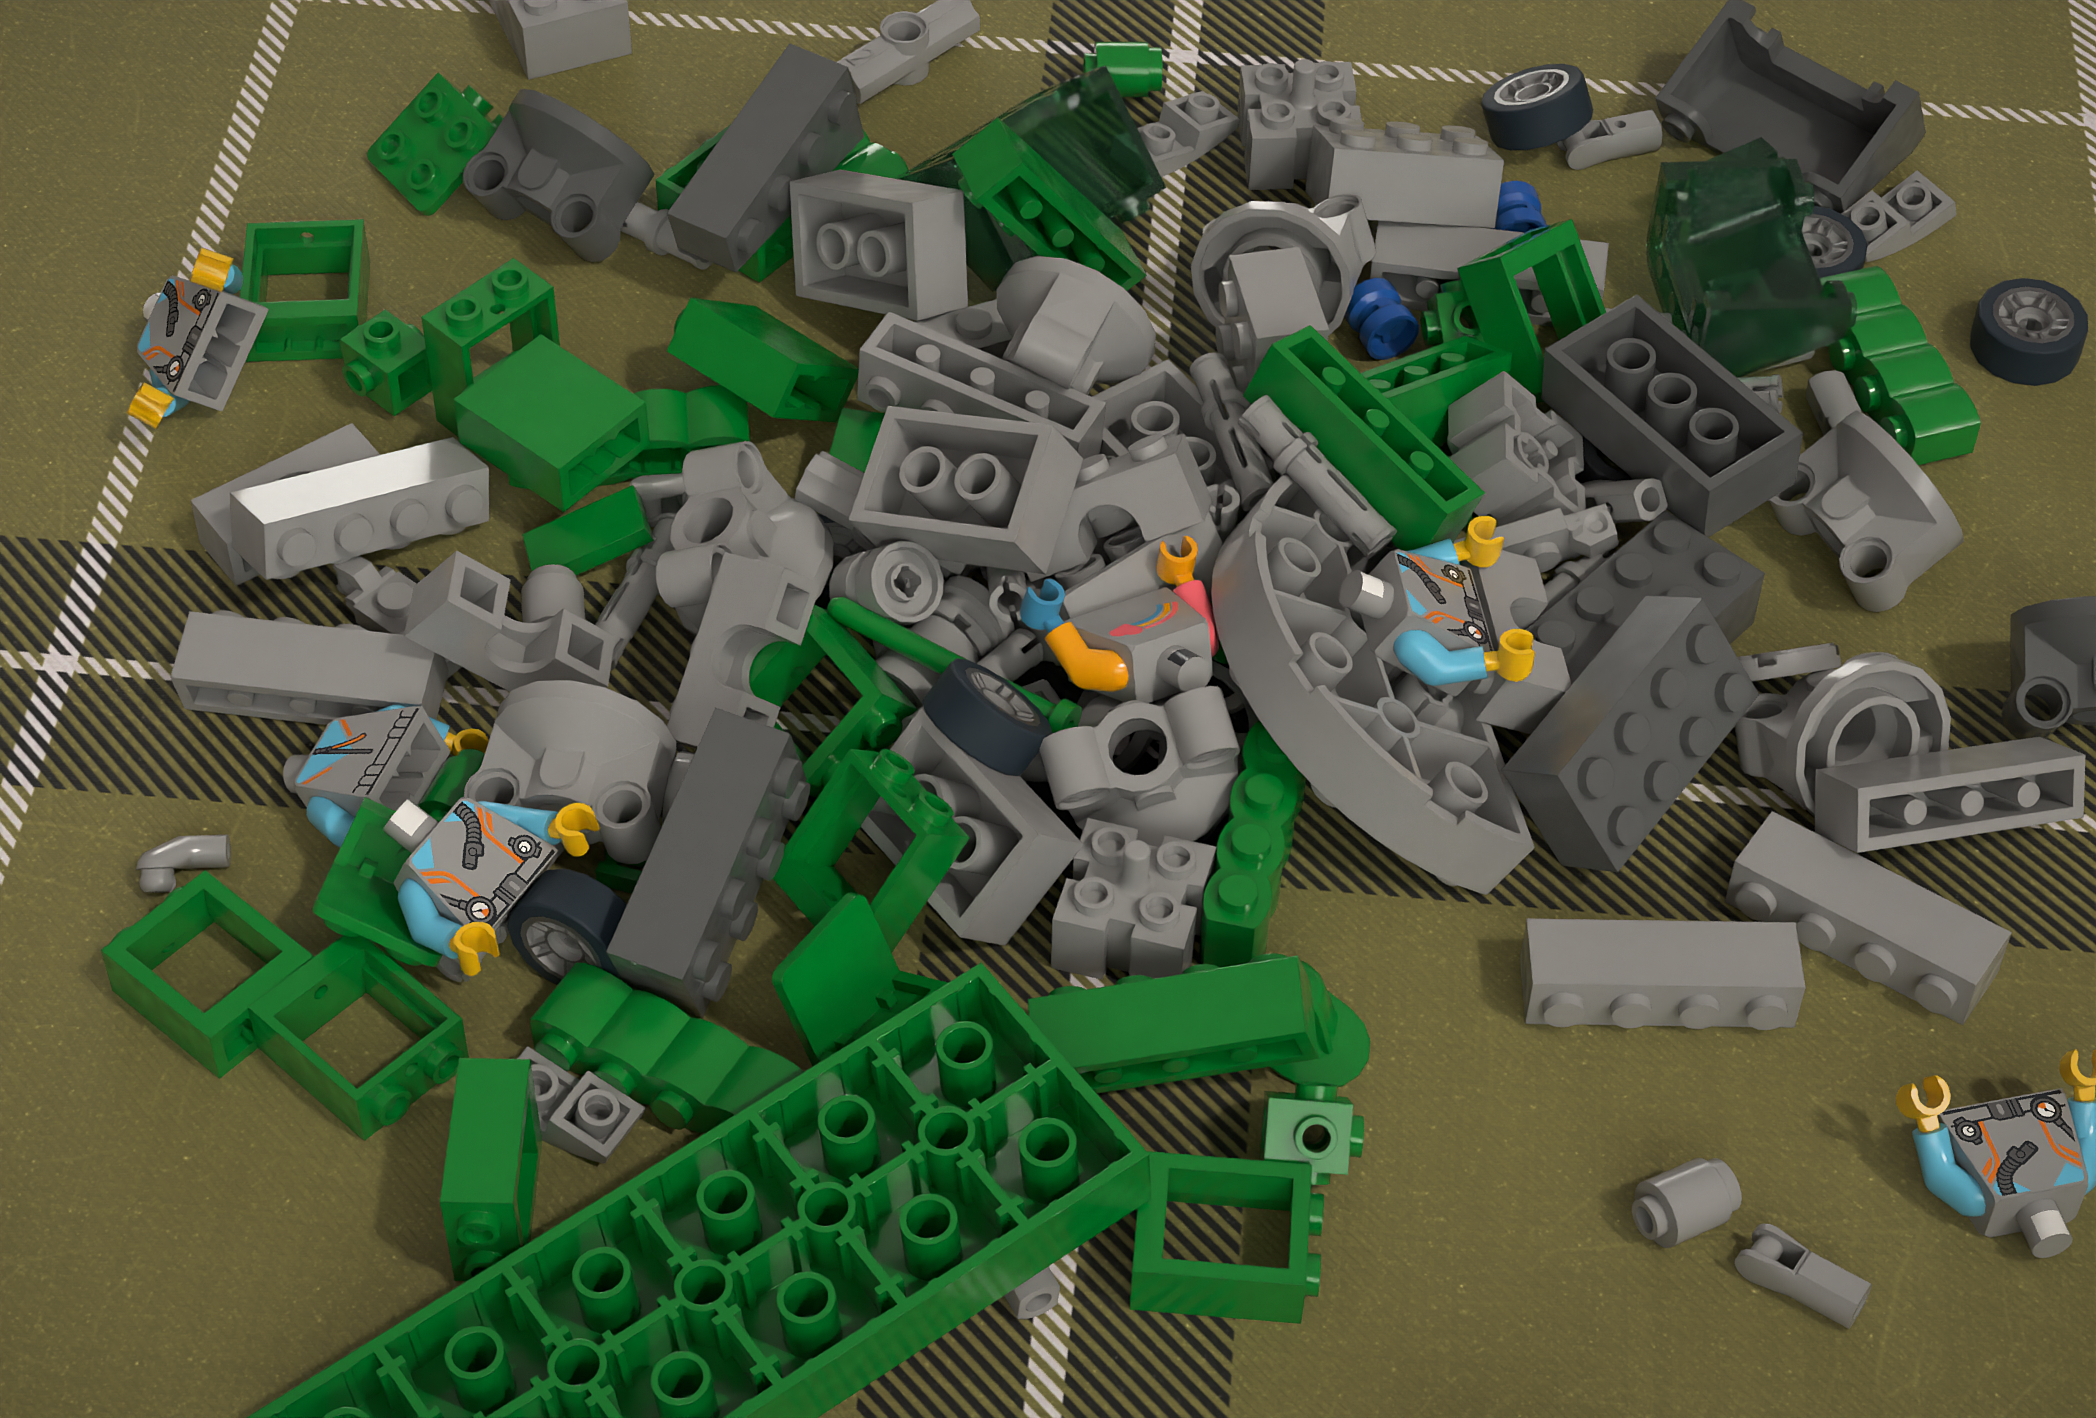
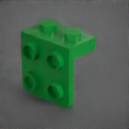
M438 72L368 150L367 158L418 211L426 216H430L463 183V172L467 163L474 155L483 151L504 117L498 114L492 120L487 114L494 106L477 90L468 85L463 91H460Z
M364 797L315 900L312 911L321 917L324 924L334 932L347 937H358L360 935L384 946L388 954L402 963L413 966L424 964L436 967L443 954L425 947L412 939L398 902L399 892L396 890L394 881L403 864L412 853L383 831V828L396 811Z
M852 892L845 894L776 967L772 976L773 986L812 1067L948 983L900 971L866 897Z

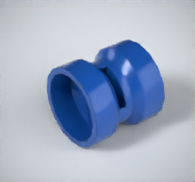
M1509 181L1501 184L1495 228L1491 229L1525 233L1532 229L1547 226L1546 220L1541 214L1539 195L1532 185L1522 181Z
M1372 278L1355 286L1344 318L1354 331L1360 333V341L1369 355L1375 359L1386 360L1405 352L1417 338L1419 324L1409 308L1401 304V298L1392 283L1384 278Z

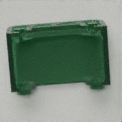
M1106 65L1055 84L1026 98L895 178L961 190L958 180L963 177V174L952 154L998 117L1108 218L1117 215L1120 223H1124L1140 216L1151 208L1147 200L1166 188ZM964 194L966 265L994 292L997 291L1002 279L1016 262L1032 258L1033 255L1017 235L1013 237L1007 235L984 206L978 209Z
M1797 159L1661 162L1647 232L1646 255L1649 273L1662 312L1671 314L1672 324L1736 378L1747 377L1837 342L1845 336L1847 328L1854 327L1857 318V302L1854 293L1847 292L1844 283L1840 280L1826 281L1822 287L1804 239L1802 228L1805 217H1810L1813 213L1814 189L1811 182L1804 181Z

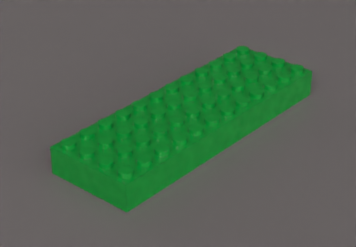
M981 962L246 1418H818L1151 1200L1149 1153Z

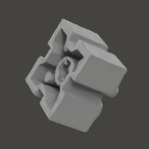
M1301 59L1294 64L1293 73H1288L1285 64L1267 63L1263 65L1241 66L1237 117L1240 119L1241 144L1245 146L1244 163L1249 190L1293 189L1294 179H1307L1313 125L1330 126L1332 118H1350L1362 121L1359 105L1355 106L1356 86L1351 62L1323 61L1314 63L1308 59Z
M1505 371L1499 373L1448 406L1449 435L1447 442L1453 454L1449 458L1485 492L1474 510L1475 514L1493 517L1497 521L1496 527L1557 508H1561L1563 516L1586 509L1585 487L1575 480V475L1584 470L1583 435L1553 410L1544 414L1537 409L1536 397Z
M1087 818L1080 838L1084 845L1074 856L1073 879L1066 878L1052 919L1051 968L1103 980L1107 967L1129 972V976L1144 975L1153 979L1182 974L1186 968L1191 966L1194 957L1195 935L1200 936L1204 892L1215 872L1216 847L1166 835L1162 845L1155 847L1138 840L1139 829Z

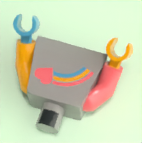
M1183 536L1180 558L1174 557L1167 551L1164 541H1161L1156 565L1157 575L1166 583L1176 585L1173 591L1164 587L1063 621L1059 616V612L1065 598V591L1058 582L1052 579L1044 580L1039 595L1040 598L1036 596L1032 588L1027 587L1020 608L1022 621L1031 628L1038 630L1046 629L1048 635L1045 637L1046 643L1064 668L1069 681L1082 689L1093 690L1123 702L1144 700L1146 703H1150L1179 692L1205 687L1213 676L1212 657L1216 655L1219 649V636L1213 615V607L1202 581L1194 580L1193 578L1198 547L1193 538L1189 536Z

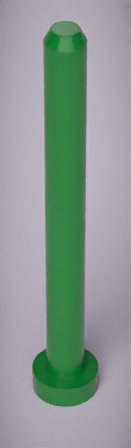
M834 597L828 604L827 612L833 620L940 675L956 658L968 660L846 597ZM1005 679L1039 708L1049 721L1053 733L1078 727L1082 715V707L1068 699H1063L1056 705Z

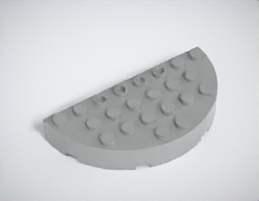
M1286 473L1270 487L1228 535L1217 554L1213 568L1211 588L1213 615L1218 636L1229 664V674L1235 684L1240 687L1256 716L1273 740L1295 767L1309 780L1313 792L1323 803L1338 808L1346 817L1374 839L1404 859L1434 874L1446 885L1461 886L1487 895L1535 848L1515 791L1501 771L1505 763L1491 724L1475 720L1469 693L1466 688L1457 697L1450 695L1434 686L1425 684L1419 678L1376 657L1370 650L1361 613L1341 605L1339 601L1340 588L1350 572L1358 570L1369 575L1389 552L1398 548L1390 540L1377 554L1367 559L1352 543L1353 541L1310 499V496Z

